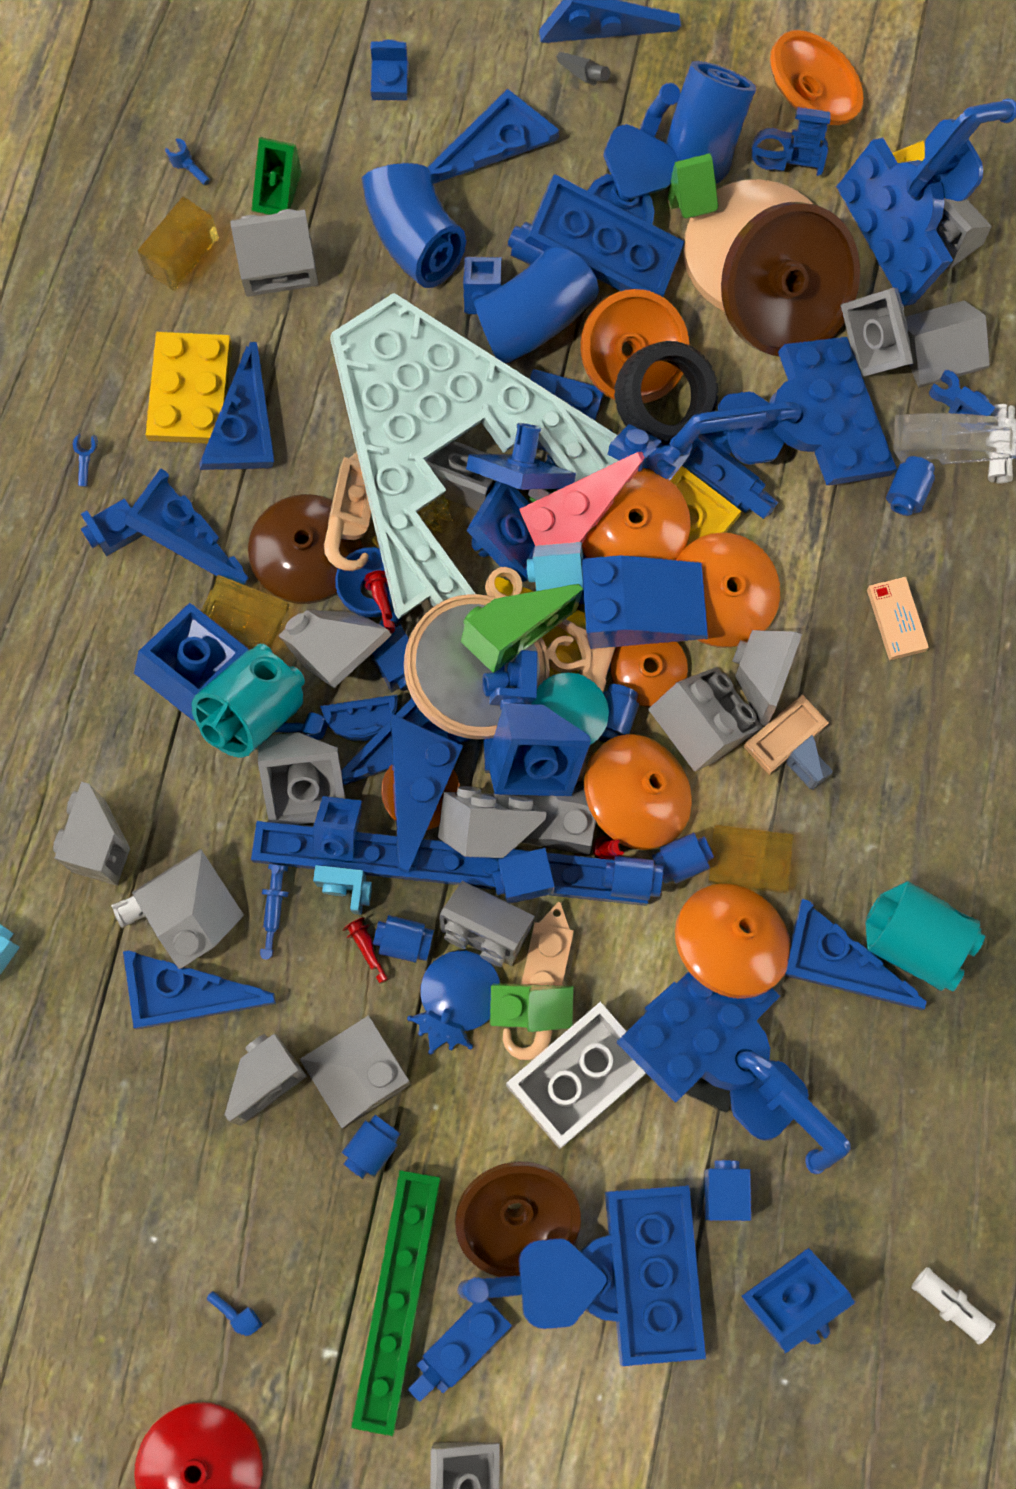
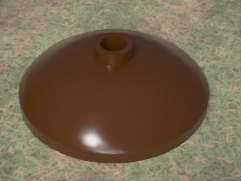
M312 494L290 496L267 508L254 524L248 543L250 565L259 583L275 597L296 604H312L330 599L338 594L335 586L338 568L329 562L324 550L333 500ZM301 535L309 537L308 542L305 544L296 543V539ZM341 538L339 552L344 558L354 551L362 549L361 538L357 540Z
M532 1162L505 1163L483 1172L465 1189L455 1213L456 1235L463 1253L476 1267L497 1277L520 1276L519 1258L522 1250L531 1242L565 1239L574 1246L581 1225L579 1203L570 1184L551 1168ZM514 1203L522 1204L517 1209L508 1208L511 1204Z

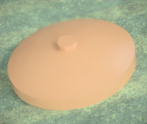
M750 179L733 182L716 190L718 209L715 212L690 218L684 239V263L691 282L708 302L724 311L721 297V278L724 262L734 239L753 217L763 210L781 203L802 202L813 204L797 190L770 180Z

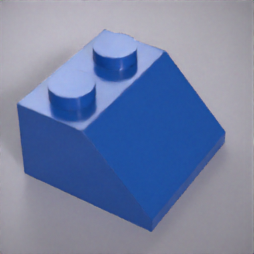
M189 603L138 651L134 674L194 721L191 702L195 695L249 649Z
M504 703L487 757L494 794L572 796L591 743L590 736L544 705Z

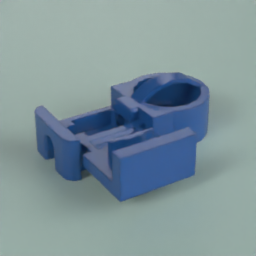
M797 107L795 119H799L797 130L792 129V136L794 138H791V132L780 131L775 128L763 129L755 135L752 142V158L760 168L784 171L786 163L816 168L817 176L823 173L828 153V141L825 135L827 126L830 123V112ZM773 138L781 142L784 149L783 151H770L757 147V145L762 140Z

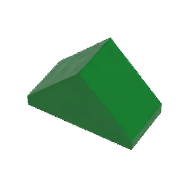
M264 137L258 138L251 211L271 215L285 209H291L302 173L296 144Z

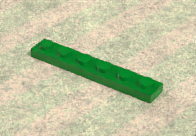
M399 1170L351 1429L388 1436L394 1435L440 1186V1177Z

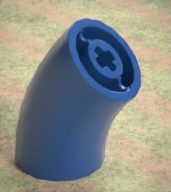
M703 61L691 62L666 143L673 148L678 161L711 153L715 183L718 184L729 173L735 147L756 91V86L753 82L719 65Z
M399 163L378 167L367 172L362 177L366 205L378 236L391 257L405 273L423 288H433L442 284L460 264L465 252L466 235L465 231L449 217L441 205L434 189L430 169L414 163Z
M558 247L548 248L515 278L492 292L475 299L474 305L495 357L507 364L535 350L575 321L596 300L599 286L593 271L579 256L566 249Z

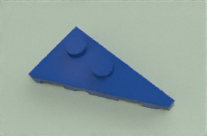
M562 0L539 29L540 42L551 43L674 32L681 27L678 13L620 0Z
M507 89L427 168L430 169L432 182L435 184L555 142L559 138V129Z
M250 342L245 348L200 461V470L272 468L274 464L257 342Z
M160 468L127 513L124 524L242 590L248 576L244 573L241 564L234 556L227 557L217 544L219 539L217 534L205 519L194 511L192 503L185 495L179 497L167 482L169 479L168 473Z
M413 698L396 714V716L458 744L471 740L448 733L436 726L420 711ZM390 721L341 770L344 785L386 771L392 765Z
M393 715L390 721V730L392 737V770L394 773V810L397 825V858L400 871L408 873L463 745Z
M805 899L800 901L791 940L787 971L784 976L921 1011L925 1009L926 1001L918 995L917 990L906 981L902 982L884 967V963L863 945L849 938L846 931L836 923H831L813 908L814 905L810 901Z
M123 951L133 1028L136 1030L276 1004L275 994L260 988L236 983L191 968L182 967L178 969L174 963L150 958L133 951Z

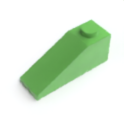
M579 584L496 598L482 608L477 606L467 614L463 621L464 630L461 643L495 673L515 658L521 650L527 649L575 613L583 588Z

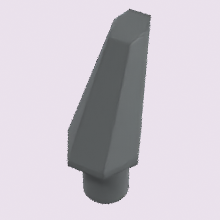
M559 52L556 56L562 66L590 85L595 86L597 81H607L610 77V69L607 66H599L591 59L564 52Z

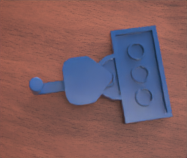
M666 83L660 88L658 96L647 109L639 129L625 124L616 127L611 133L603 153L611 174H605L596 179L588 190L556 174L553 175L525 239L526 243L543 252L548 248L555 247L571 251L591 268L598 280L620 291L642 289L654 292L662 297L664 296L685 241L653 225L655 211L649 194L664 190L670 185L674 163L678 161L673 148L655 138L664 113L679 100L680 90L677 85Z
M1008 98L999 102L971 106L965 109L956 120L946 119L940 121L926 138L925 158L923 161L915 160L898 163L884 138L874 139L868 144L836 186L893 288L899 289L903 307L915 304L953 261L936 228L942 219L945 205L944 199L954 201L966 200L982 181V161L971 144L969 137L981 123L1000 120L1003 123L1012 122L1016 118L1015 100Z
M848 337L784 344L778 351L788 381L784 382L774 393L770 403L753 392L728 394L720 401L718 411L693 415L678 434L671 439L669 444L681 452L680 456H686L691 452L692 442L699 434L724 431L730 449L739 461L745 464H759L773 461L778 456L785 442L788 446L797 450L815 453L826 486L887 477L897 470Z
M688 971L616 1042L675 1103L701 1077L714 1087L729 1090L733 1116L757 1139L772 1140L776 1138L794 1119L823 1148L821 1151L817 1149L811 1150L806 1155V1167L813 1174H821L825 1169L830 1168L845 1157L851 1149L847 1138L808 1100V1090L804 1082L785 1063L769 1060L770 1046L768 1039L757 1019L780 997L773 988L762 995L752 998H731L708 989Z
M689 1186L605 1192L608 1235L593 1239L580 1251L565 1239L531 1242L522 1250L519 1258L520 1276L483 1279L474 1277L470 1280L462 1281L458 1286L460 1297L473 1304L482 1303L486 1298L521 1295L522 1309L526 1320L534 1327L540 1329L570 1327L577 1322L584 1311L600 1320L615 1321L620 1366L706 1359Z

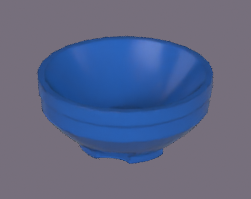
M362 548L349 554L346 559L357 560L363 553H367L369 558L366 565L355 571H344L338 568L335 586L340 600L351 612L365 617H378L382 615L379 606L374 599L362 595L361 587L365 583L364 577L368 573L376 570L385 571L379 548ZM388 587V588H387V592H388L389 602H390L391 610H393L394 608H393L392 599H391V595H390V591H389V587Z

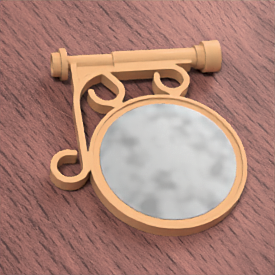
M508 567L497 568L489 575L485 585L487 595H460L442 601L430 609L413 629L406 645L404 675L408 690L415 704L432 723L448 733L469 739L494 738L502 710H500V706L490 705L489 696H485L483 691V674L492 673V671L461 643V638L464 630L463 621L472 609L477 606L482 608L496 598L507 597L495 588V578L506 577L513 584L511 596L520 594L522 590L521 577L515 570ZM565 619L557 627L565 630L572 637H558L549 645L548 649H546L541 637L525 649L537 651V688L544 680L549 678L550 665L552 669L561 673L581 669L580 675L592 680L603 692L606 685L605 678L615 647L590 649L586 630ZM575 639L580 648L582 660L569 664L562 663L556 657V647L559 645L569 646ZM509 662L504 665L506 672H507V667H508ZM586 762L582 765L577 781L583 780L587 766Z

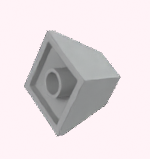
M898 288L887 289L841 305L850 345L862 377L913 363L908 327Z
M306 610L304 613L292 617L287 622L285 630L278 636L305 669L334 688L392 634L388 629L367 617L353 612Z
M752 630L748 642L739 641L732 661L739 664L735 677L750 707L754 710L756 719L763 726L769 723L777 707L802 636L800 633Z
M299 732L271 735L258 747V766L269 822L290 825L315 823L323 796L345 799L337 747Z
M584 777L582 781L576 782L572 796L520 795V797L533 799V805L546 811V820L520 843L590 855L596 821L586 801Z
M202 849L132 892L152 929L178 969H181L214 948L244 916Z
M369 1015L300 1059L342 1129L412 1085Z
M263 1034L246 1046L245 1049L248 1053L240 1059L225 1111V1117L229 1122L242 1126L307 1077L286 1046L275 1034L269 1038L266 1034Z

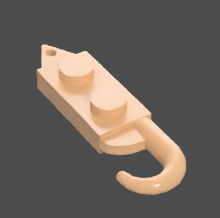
M357 452L350 458L344 457L340 465L324 543L325 555L329 562L344 571L361 569L366 565L369 558L367 553H363L359 559L352 561L344 558L339 552L341 538L357 540L365 535L371 516Z
M557 902L539 923L534 922L521 984L563 985L574 930L569 929L560 902ZM559 911L561 915L559 917H555L553 915V912ZM505 1028L503 1030V1043L511 1056L519 1060H532L549 1046L553 1030L536 1032L532 1045L521 1048L514 1044L511 1038V1030Z

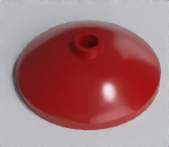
M209 1402L185 1404L159 1418L144 1436L135 1461L136 1489H260L263 1476L261 1448L255 1433L248 1423L231 1409ZM195 1465L200 1468L201 1478L199 1481H192L188 1478L187 1469L189 1466Z

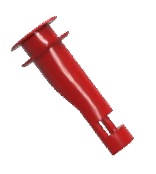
M383 570L372 571L364 577L365 587L367 590L372 591V596L381 610L384 627L392 634L395 632V625L390 620L392 619V611L387 592L388 582L386 574Z
M602 836L596 839L592 848L594 856L598 859L614 860L615 856L623 855L624 852L619 849L620 840H614L610 836Z
M361 917L345 926L343 931L348 930L350 932L347 939H354L370 969H378L380 974L376 976L379 984H382L388 978L375 957L372 939L366 930L370 924L364 926L362 921L365 917Z

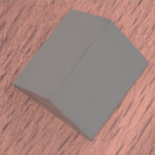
M965 300L905 317L913 361L909 365L918 388L942 382L940 378L945 369L954 372L959 377L987 369L990 366L986 315Z
M453 441L425 461L446 489L440 497L478 511L496 480L466 470L469 454L488 453Z
M434 1442L431 1448L430 1489H499V1443Z

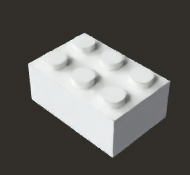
M601 1002L506 1083L507 1088L559 1149L647 1074L616 1043L626 1031Z

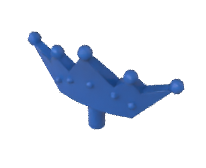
M448 1008L444 1009L442 1017L431 1010L407 1017L408 1021H413L420 1025L419 1036L428 1033L430 1048L428 1054L430 1055L446 1041L451 1051L458 1043L468 1047L469 1050L473 1049V1044H470L463 1026L449 1020L452 1011Z

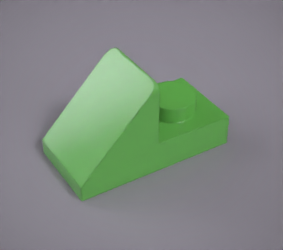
M711 153L674 163L668 200L671 209L680 207L683 218L687 219L715 212L718 209Z
M493 983L491 985L490 1026L527 1027L528 1032L570 1028L573 1026L574 986Z

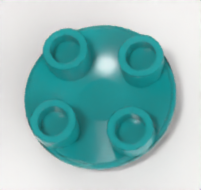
M566 672L555 674L538 686L537 698L531 704L546 706L588 734L591 739L590 745L602 735L608 722V704L603 692L592 680L580 674Z

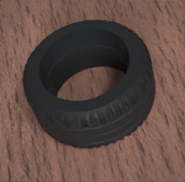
M662 341L644 347L631 355L618 373L614 389L618 414L621 416L625 426L631 424L661 440V444L670 443L671 439L678 434L693 415L714 412L716 410L719 389L718 383H716L715 371L712 370V365L705 359V356L688 344L677 341ZM657 361H665L679 368L687 378L690 386L691 401L689 409L684 418L675 425H666L654 419L648 413L642 401L641 383L643 376L649 366Z

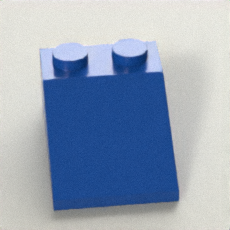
M624 555L582 559L586 633L590 649L708 639L702 563Z

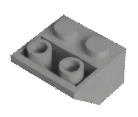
M944 199L945 205L942 219L936 228L953 259L952 263L948 266L950 269L982 246L992 227L967 199L963 201Z
M285 209L277 214L264 216L246 215L241 219L230 221L240 276L246 297L319 286L305 209L298 211Z
M718 667L678 681L648 709L694 772L715 763L763 728L756 719L754 710L744 703L733 688L730 678L722 673Z
M81 782L78 792L74 791L69 798L67 805L69 818L64 830L60 829L56 835L53 851L56 853L55 859L72 873L118 886L130 847L107 802L90 784Z
M459 786L457 792L443 791L438 838L465 857L504 858L546 820V811L533 805V799L527 797L481 793L479 788Z
M464 881L459 884L440 913L441 932L446 934L444 937L446 941L462 949H466L467 945L480 950L482 951L481 958L499 967H502L503 963L510 966L513 965L534 922V915Z

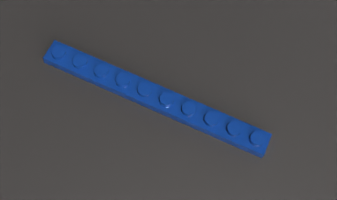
M262 821L256 822L251 856L253 863L315 869V865L363 870L365 875L451 885H459L464 881L474 887L495 889L492 872L499 870L498 858L465 857L443 841L423 839L409 872L405 873L400 871L396 845L397 836L356 832L353 859L346 861L314 856V827ZM513 849L505 857L529 851ZM547 853L554 883V894L550 896L647 906L648 900L611 896V888L604 887L606 863L614 864V860Z

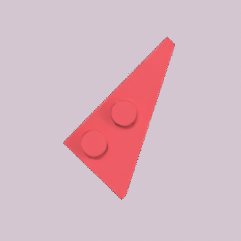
M642 451L632 454L520 508V513L535 546L573 542L583 543L587 533L592 527L596 526L614 502L613 499L623 486L630 482L637 473L640 464L645 459Z

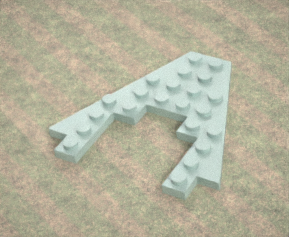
M395 293L331 333L330 340L392 604L398 619L427 599L434 607L452 597L475 594L417 514L419 510L443 495L446 491L425 460L482 422L503 453L514 447L517 423H527L541 427L540 443L558 467L576 473L575 482L618 462L615 458L607 455L610 443L618 435Z

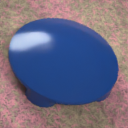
M469 951L446 953L433 961L423 976L421 1000L425 1011L431 1010L442 1017L444 1009L448 1008L452 1011L449 1017L450 1021L462 1025L464 1031L476 1029L490 1019L491 985L493 983H500L498 974L489 962L476 953Z

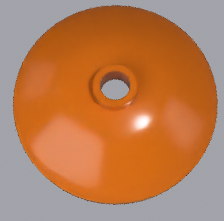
M802 30L786 32L775 42L770 55L772 74L778 89L796 110L797 107L830 112V123L828 125H843L856 117L863 105V89L855 69L839 49L826 39Z
M630 289L612 294L602 300L592 310L582 331L581 357L586 373L592 383L603 394L615 400V383L618 373L626 360L638 350L662 341H677L689 345L686 325L677 309L668 300L654 292ZM625 342L631 346L629 356L625 355L622 350ZM657 361L651 364L646 370L641 383L643 403L655 401L670 392L681 379L683 372L673 364L665 361Z
M643 468L640 472L637 471L630 482L623 486L613 499V504L596 526L590 529L582 543V551L586 558L624 555L676 560L685 549L690 534L691 523L687 503L679 489L669 479L661 477L653 470ZM632 512H637L642 516V522L638 524L632 523L628 515Z
M733 533L705 535L685 547L676 559L677 561L702 563L708 639H699V642L720 648L736 647L740 640L748 642L752 630L765 631L770 626L779 607L780 582L773 562L761 547L753 541ZM728 579L736 582V592H731L727 588Z
M625 734L608 740L591 756L584 776L585 797L592 816L607 835L614 840L619 839L620 844L629 848L652 850L670 843L681 834L691 813V789L684 769L666 747L646 736Z
M733 884L710 885L694 893L685 902L677 916L675 940L678 953L688 971L708 989L731 998H752L771 990L786 973L791 949L787 927L777 910L765 898L754 891ZM739 925L743 926L748 933L743 932Z

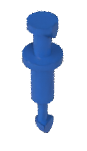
M269 864L268 869L272 871L270 890L262 889L261 893L267 895L263 928L267 931L265 949H260V956L265 960L270 959L273 955L274 932L279 929L282 899L289 895V892L281 891L284 871H288V866Z

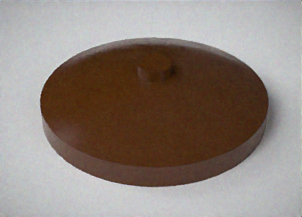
M802 202L781 203L771 206L753 217L734 239L727 253L722 271V303L726 317L735 333L752 348L774 356H779L778 351L784 344L831 339L845 323L841 305L856 300L859 289L860 260L854 238L846 225L835 214L813 204Z

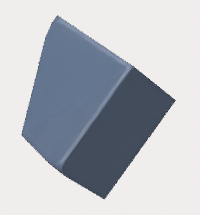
M813 735L798 746L786 761L787 765L810 790H814L833 772L818 755Z

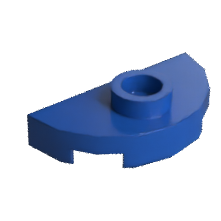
M398 695L320 707L326 724L337 735L348 740L366 741L372 739L392 719L393 715L397 714Z

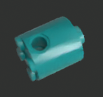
M260 643L253 649L247 650L195 695L191 702L192 714L201 735L209 744L227 755L237 758L246 757L300 709L303 704V691L301 687L305 684V678L300 670L296 667L288 666L278 656L274 655L267 645Z
M905 881L881 893L865 919L868 951L903 971L924 980L939 991H943L946 988L953 992L958 987L965 973L960 967L968 954L974 957L978 953L985 940V935L981 933L982 929L978 919L959 912L944 900L909 881Z

